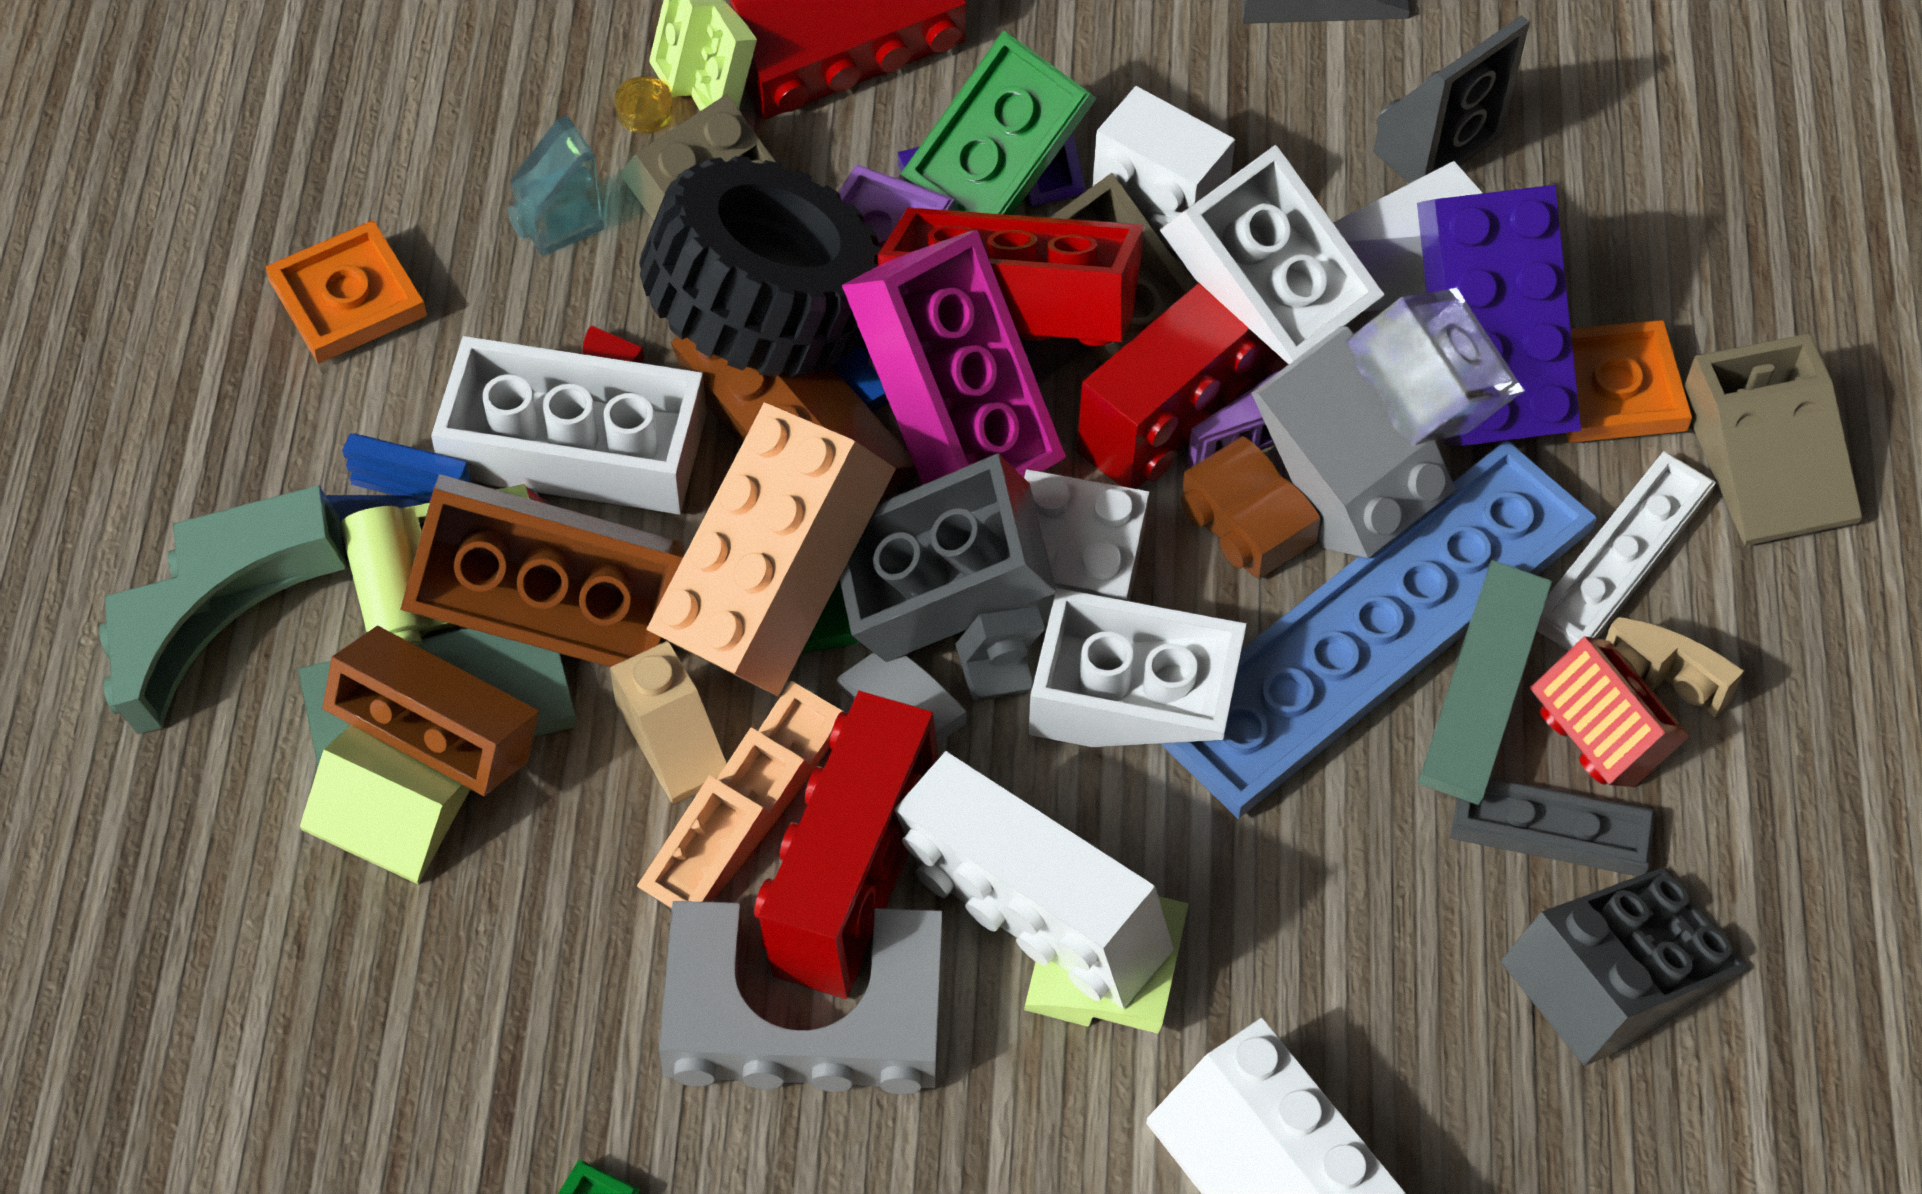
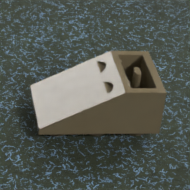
M726 94L635 153L620 175L654 221L670 183L677 179L678 174L695 164H701L708 159L718 157L728 162L734 156L750 157L751 162L761 164L765 160L775 162V160L728 94Z
M1810 333L1695 355L1684 385L1685 395L1692 415L1691 424L1744 546L1860 523L1862 514L1833 383Z

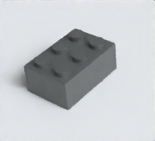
M999 453L878 504L840 577L852 636L885 662L968 629L979 614L1017 609L1057 593L1030 483Z

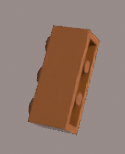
M378 625L332 656L322 709L484 797L527 763L539 710Z

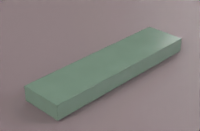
M1491 560L1417 781L1418 784L1476 805L1480 804L1552 583L1551 580Z

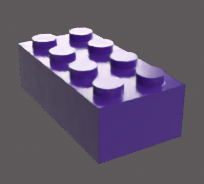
M1556 185L1418 202L1417 210L1443 444L1465 446L1581 431Z

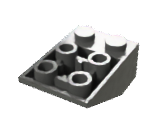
M1664 867L1542 911L1500 961L1584 1066L1628 1048L1734 980L1748 968L1734 952L1728 939L1712 926L1691 901L1685 888L1677 880L1673 879Z

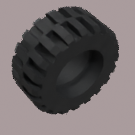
M734 156L728 162H725L721 157L708 159L678 174L677 179L668 186L639 261L641 268L640 278L645 294L650 296L651 306L660 319L667 318L670 330L681 340L688 338L694 342L697 351L710 358L713 354L728 361V366L742 371L746 367L758 369L759 375L776 377L782 372H787L790 377L805 376L813 372V370L819 372L832 366L839 359L845 357L853 348L860 333L842 285L878 266V253L881 250V246H879L877 235L872 226L864 225L862 213L853 204L846 205L841 201L840 193L828 185L822 187L811 181L812 176L799 170L793 173L782 169L781 164L765 160L762 164L751 162L750 157Z

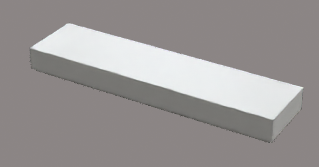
M1663 451L1549 593L1537 631L1568 651L1584 636L1599 638L1711 496L1716 482Z

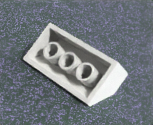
M1262 1017L1209 1052L1147 1118L1146 1124L1201 1194H1406Z

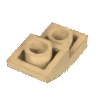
M1618 617L1611 624L1605 639L1615 646L1652 692L1666 680L1674 687L1677 694L1684 701L1701 707L1714 718L1730 704L1744 673L1738 666L1708 647L1671 630L1638 620Z

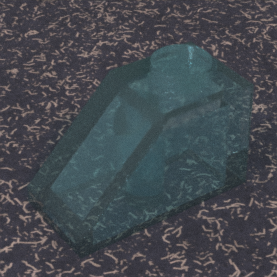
M568 115L563 116L554 122L510 179L514 205L508 207L507 211L511 224L520 239L523 240L528 237L531 239L542 257L604 230L595 155Z

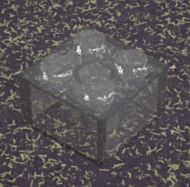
M1457 288L1403 296L1346 340L1356 355L1355 365L1359 373L1368 383L1376 386L1389 407L1388 414L1393 426L1401 435L1410 439L1413 446L1468 433L1524 392Z

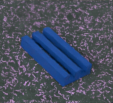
M356 433L349 434L342 450L343 456L348 458L346 463L347 470L352 472L350 476L351 485L391 495L432 496L439 474L471 483L468 465L465 460Z

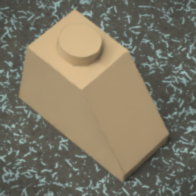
M669 641L610 667L616 707L672 805L697 794L709 775L717 779L727 764L699 693Z

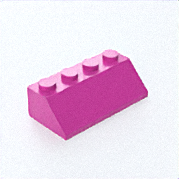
M977 230L963 233L891 259L842 285L922 485L997 453L1023 477L1025 476L1026 469L1042 472L1066 458Z

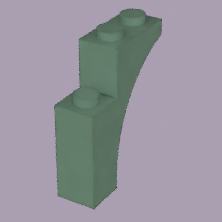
M319 485L174 523L175 549L168 552V563L173 578L104 596L106 622L100 624L99 635L104 652L110 659L111 676L104 678V693L110 710L114 714L120 713L137 734L163 728L168 707L188 668L208 643L235 618L255 604L283 589L318 576L346 569L340 517Z

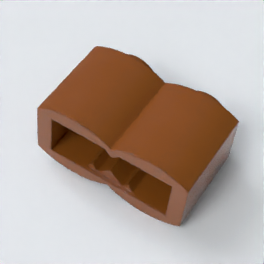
M1241 436L1184 472L1181 504L1186 515L1198 527L1205 525L1209 531L1220 537L1222 552L1234 567L1239 569L1243 567L1251 575L1260 579L1317 542L1321 519L1319 514L1305 495L1291 482L1281 477L1269 458L1249 439Z

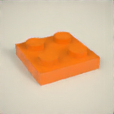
M374 220L265 266L269 282L318 364L427 316L423 299Z
M1664 320L1571 329L1581 431L1567 432L1569 443L1685 432L1688 430L1692 415Z

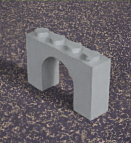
M672 901L659 1041V1056L663 1078H674L680 1084L695 1087L710 1085L715 1080L743 1081L747 1086L757 1089H774L782 1086L783 1083H809L816 1089L828 1092L845 1091L850 1089L852 1085L880 1086L882 1090L888 1093L900 1095L916 1093L921 1088H935L942 911L875 908L871 976L861 1001L848 1015L831 1025L813 1030H790L773 1025L755 1014L745 1003L738 990L743 938L740 903Z

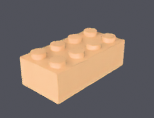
M764 402L646 630L779 697L896 468L858 442Z

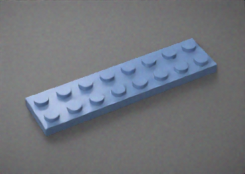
M1504 441L1453 482L1456 490L1371 557L1364 558L1359 556L1242 648L1223 740L1160 744L1234 816L1240 819L1466 634L1491 560L1539 575L1593 531L1597 517L1509 441Z

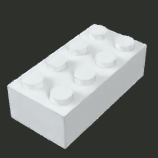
M463 336L431 437L434 451L437 454L465 460L468 465L471 482L500 487L526 484V487L533 492L680 515L707 416L703 373Z
M947 751L943 753L894 809L905 834L902 843L914 856L919 867L915 873L929 890L943 898L949 893L953 894L966 903L965 907L969 914L982 926L994 932L999 927H1002L1017 937L1016 942L1019 947L1034 961L1043 966H1047L1052 961L1069 972L1068 977L1070 981L1089 998L1100 1001L1105 996L1122 1009H1125L1174 950L1158 893L1153 884Z

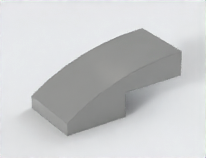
M872 653L837 677V685L853 702L858 690L932 711L937 744L966 724V710L935 679L905 655L885 662L875 653Z

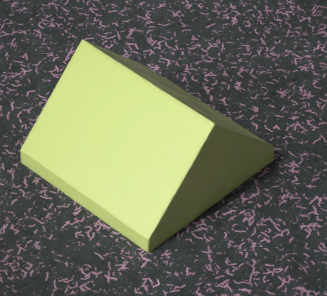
M350 725L323 750L300 828L313 836L419 885L470 789Z

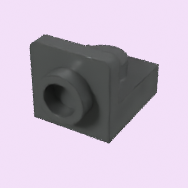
M1038 605L979 614L955 645L968 689L974 701L978 702L1026 694L1033 687L1025 656L1027 655V649L1045 629Z

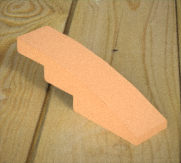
M790 681L758 731L753 728L749 729L719 777L715 779L709 775L637 887L671 909L672 901L712 902L771 830L830 747V735L834 722L842 710L795 682Z

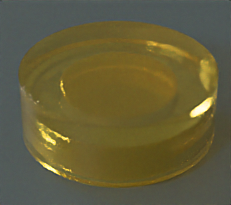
M649 76L634 77L620 85L615 94V108L618 121L626 129L637 133H650L663 128L670 121L673 114L672 95L669 87L663 81Z

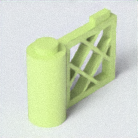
M526 484L496 489L529 499ZM430 503L406 508L396 506L373 507L351 514L340 522L367 632L378 625L417 645L422 643L421 637L429 632L458 626L400 610L422 533L420 522H425Z

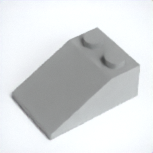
M1340 326L1251 392L1293 485L1305 495L1321 518L1318 539L1323 549L1369 558L1456 490L1434 438L1349 327Z

